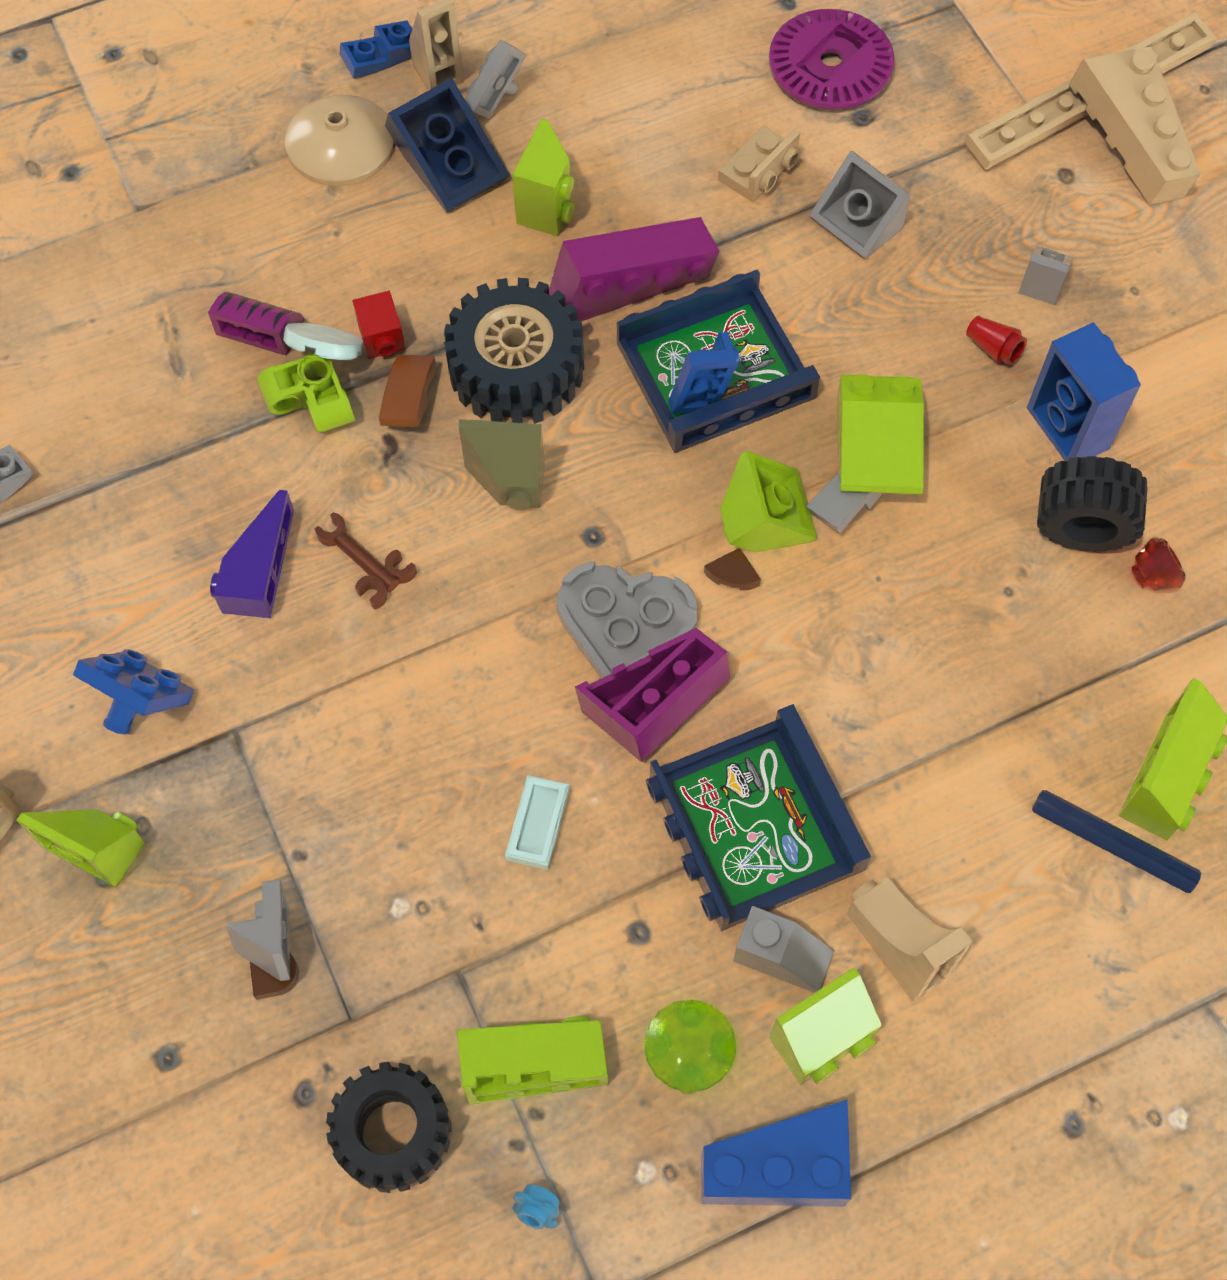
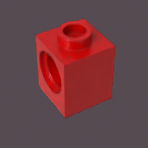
M390 290L352 300L368 359L379 356L387 357L395 352L406 349L402 327Z

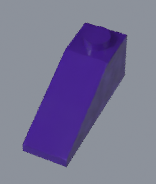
M279 490L223 556L219 573L213 574L210 593L215 598L223 614L271 618L294 514V508L287 490Z

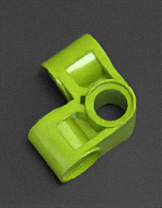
M315 353L309 354L282 365L268 367L257 377V382L269 413L285 414L301 408H309L316 431L320 433L355 421L344 388H341L332 362L328 358L319 357ZM315 377H324L321 380L312 381Z

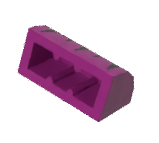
M224 292L219 295L208 311L216 335L285 356L291 348L283 341L285 327L287 324L303 323L305 320L301 313L231 292Z

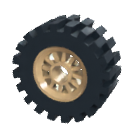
M507 278L497 279V288L492 290L489 289L487 283L478 286V297L475 299L469 293L460 299L462 310L454 307L449 314L450 324L445 325L444 345L452 388L454 392L458 391L459 401L465 407L472 403L473 414L481 419L486 412H489L491 421L503 422L504 417H510L513 423H523L522 417L531 416L533 423L536 424L544 421L543 412L549 410L553 416L561 412V399L570 404L575 397V387L580 388L583 381V327L581 319H577V310L571 303L566 306V298L563 293L557 290L550 296L549 285L540 281L536 288L529 287L528 278H518L517 286H508Z

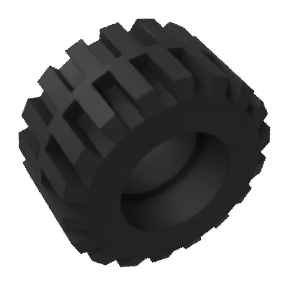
M1087 456L1069 458L1068 461H1059L1054 464V467H1049L1042 476L1037 527L1040 528V533L1043 536L1049 538V541L1069 549L1086 552H1105L1122 549L1123 546H1130L1136 542V539L1142 537L1143 530H1145L1147 479L1142 476V472L1139 469L1132 468L1131 464L1124 461H1116L1113 458Z
M390 1062L379 1063V1069L371 1070L370 1066H366L359 1070L362 1076L356 1080H353L351 1076L343 1082V1085L346 1087L342 1095L336 1092L331 1101L335 1107L333 1112H327L326 1123L330 1127V1132L326 1133L328 1144L333 1149L334 1153L332 1154L337 1163L352 1179L354 1178L358 1181L360 1185L368 1189L373 1187L379 1192L390 1193V1189H398L400 1192L410 1190V1184L417 1181L419 1184H422L429 1179L427 1174L433 1168L437 1171L443 1163L440 1158L443 1152H448L450 1146L448 1135L449 1132H452L448 1108L436 1085L432 1084L427 1075L420 1070L417 1072L412 1071L410 1065L399 1063L398 1067H392ZM401 1102L409 1105L417 1117V1127L410 1142L399 1151L390 1154H378L371 1151L363 1139V1130L369 1115L376 1108L386 1103Z

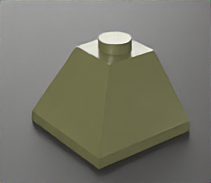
M459 419L458 428L465 469L500 505L509 506L517 510H524L529 507L540 508L545 469L542 425Z

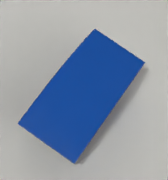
M407 20L378 25L374 28V36L372 38L340 43L339 54L353 79L385 70L411 57L409 39L412 27Z

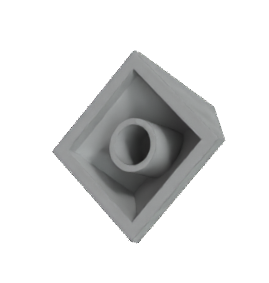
M850 151L809 216L862 257L868 259L903 228L910 193L854 151Z

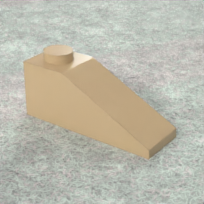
M444 0L417 11L409 44L413 67L423 83L430 90L450 78L454 80L456 85L464 82L454 1Z

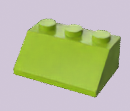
M1192 678L1168 710L1119 814V817L1165 840H1168L1177 829L1182 831L1187 829L1196 811V808L1190 805L1195 793L1199 795L1203 793L1213 773L1206 769L1211 757L1219 758L1227 743V735L1223 734L1227 724V715L1201 681Z

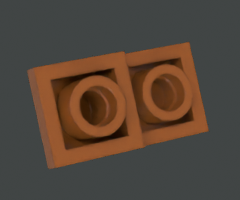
M397 355L382 399L379 416L380 426H397L399 428L419 427L429 405L427 389L437 370L435 356Z

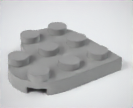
M588 562L575 567L563 578L562 586L557 594V613L564 628L600 678L612 674V668L622 663L628 666L649 656V650L697 627V601L691 588L675 576L673 580L666 576H653V572H647L631 577L619 566H617V569H614L607 565L596 566L595 562Z

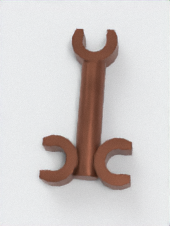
M333 512L330 517L332 523L337 527L336 530L325 532L321 527L317 526L314 528L317 538L323 545H337L368 574L357 581L355 585L356 592L359 596H362L370 589L377 590V593L370 598V604L374 610L381 608L387 600V592L393 591L398 584L410 582L417 573L416 567L411 562L402 570L395 569L394 567L402 561L401 552L397 549L387 555L384 567L347 534L343 517Z

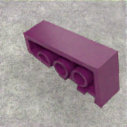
M701 217L563 241L549 287V295L552 296L557 290L563 293L566 298V306L572 303L577 310V319H581L582 322L709 277L719 254V249Z

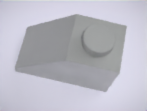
M752 906L737 944L733 961L815 993L821 989L834 950L796 922Z

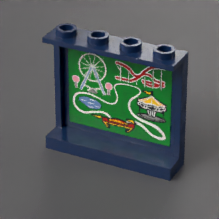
M758 269L746 274H737L728 281L712 287H702L693 294L677 300H667L658 307L645 312L632 313L617 322V346L674 453L817 398L820 375L814 365L806 368L803 366L759 289L760 272ZM728 332L732 346H736L738 349L739 366L733 372L728 384L727 393L723 395L720 401L692 412L672 414L668 400L687 353L703 349L711 351L718 333Z
M794 704L779 709L776 720L662 767L659 766L657 759L650 762V778L646 779L650 796L655 804L662 802L668 815L663 817L667 833L672 842L680 841L686 854L681 856L685 872L690 881L698 880L704 895L699 896L703 911L709 921L716 919L721 931L745 922L752 906L769 912L866 870L871 855Z

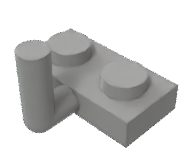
M500 39L497 46L489 52L486 63L481 66L479 77L468 88L465 101L471 111L490 119L504 93L513 95L517 92L518 86L513 81V78L527 56L525 53Z

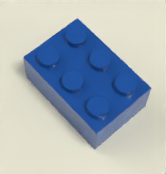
M1093 322L1052 341L1027 409L1064 461L1074 457L1097 456L1111 448L1141 383L1135 370L1131 366L1126 365L1116 352L1110 337L1103 334Z

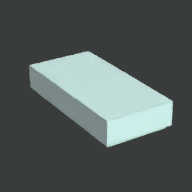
M527 775L505 854L506 861L549 870L570 791L569 784Z

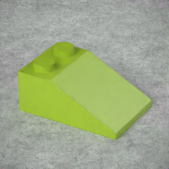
M865 374L841 375L836 406L840 491L922 495L924 473V403L921 378L868 376Z

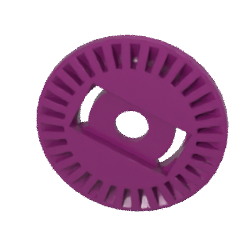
M817 9L799 14L781 26L770 45L769 66L776 83L795 100L821 109H847L870 101L887 86L893 72L894 52L886 34L871 20L846 10ZM826 53H835L841 57L842 62L836 66H828L821 61V56Z

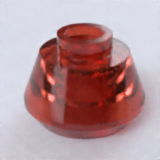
M1151 538L1135 555L1137 564L1131 568L1142 588L1150 586L1153 591H1162L1182 587L1186 574L1177 555L1166 539Z

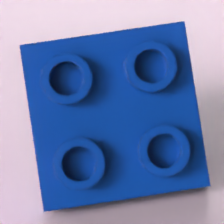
M129 649L118 653L99 654L97 657L80 659L73 673V676L114 699L107 717L103 721V725L108 730L118 734L130 733L136 713L145 716L189 705L194 693L193 688L181 682L182 678L178 674L166 669H157L147 663L146 656Z

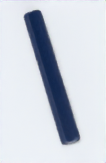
M1042 790L1033 804L1032 811L1035 814L1186 893H1191L1199 883L1201 878V871L1047 790Z

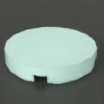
M291 323L285 327L283 341L297 351L305 352L307 347L314 350L315 355H319V357L335 360H353L361 355L363 340L352 333L309 323Z

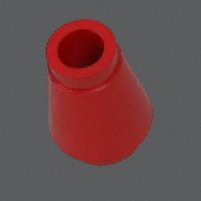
M979 315L970 322L966 331V335L998 364L1006 363L1013 365L1021 357L1027 345V338L1022 336L1020 329L983 318Z

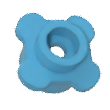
M531 1184L526 1185L523 1192L515 1193L513 1199L517 1203H514L512 1209L521 1222L535 1229H543L544 1227L554 1229L556 1227L557 1221L554 1218H557L559 1214L558 1206L560 1201L555 1194L541 1186Z

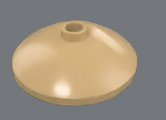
M332 95L318 99L303 107L289 123L285 135V147L288 158L293 167L302 176L319 184L344 186L364 181L379 172L393 153L395 142L385 127L388 115L374 102L358 96Z

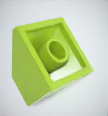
M747 450L740 455L720 507L724 523V534L730 545L756 553L811 543L818 539L811 514L806 507L808 503L798 469Z
M98 809L23 812L16 820L43 849L115 888L145 845L143 839L136 832L138 825L119 812H115L112 817Z

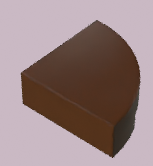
M740 548L704 565V573L718 585L723 584L739 588L740 590H750L760 586L761 578Z

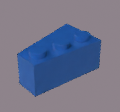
M848 1099L704 1146L701 1155L702 1204L845 1207L851 1200Z

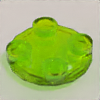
M693 999L673 1002L659 1010L648 1025L644 1040L646 1061L654 1075L670 1088L687 1095L707 1090L722 1081L733 1065L736 1052L734 1030L725 1015L708 1003Z

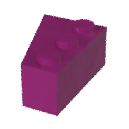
M697 628L649 650V656L628 666L622 663L612 668V674L591 684L585 681L575 686L582 713L640 762L652 753L731 678L727 651Z

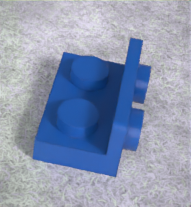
M728 332L718 333L711 351L703 349L687 353L668 400L672 414L692 412L720 401L723 395L727 393L729 381L734 370H737L739 366L738 349L736 346H732Z

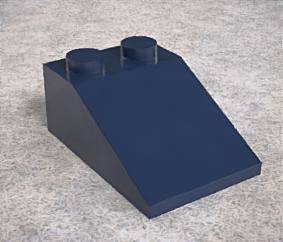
M452 78L388 113L385 123L386 129L405 160L446 213L510 176Z

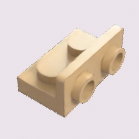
M763 125L719 170L718 181L751 202H754L763 192L768 193L773 188L778 176L785 169L790 170L796 164L800 156V150L798 149L800 133L793 130L786 138H783Z

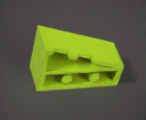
M573 1016L564 1019L562 1023L544 1024L542 1022H530L516 1026L456 1029L462 1088L470 1105L608 1085L600 1020L590 1021L589 1016Z

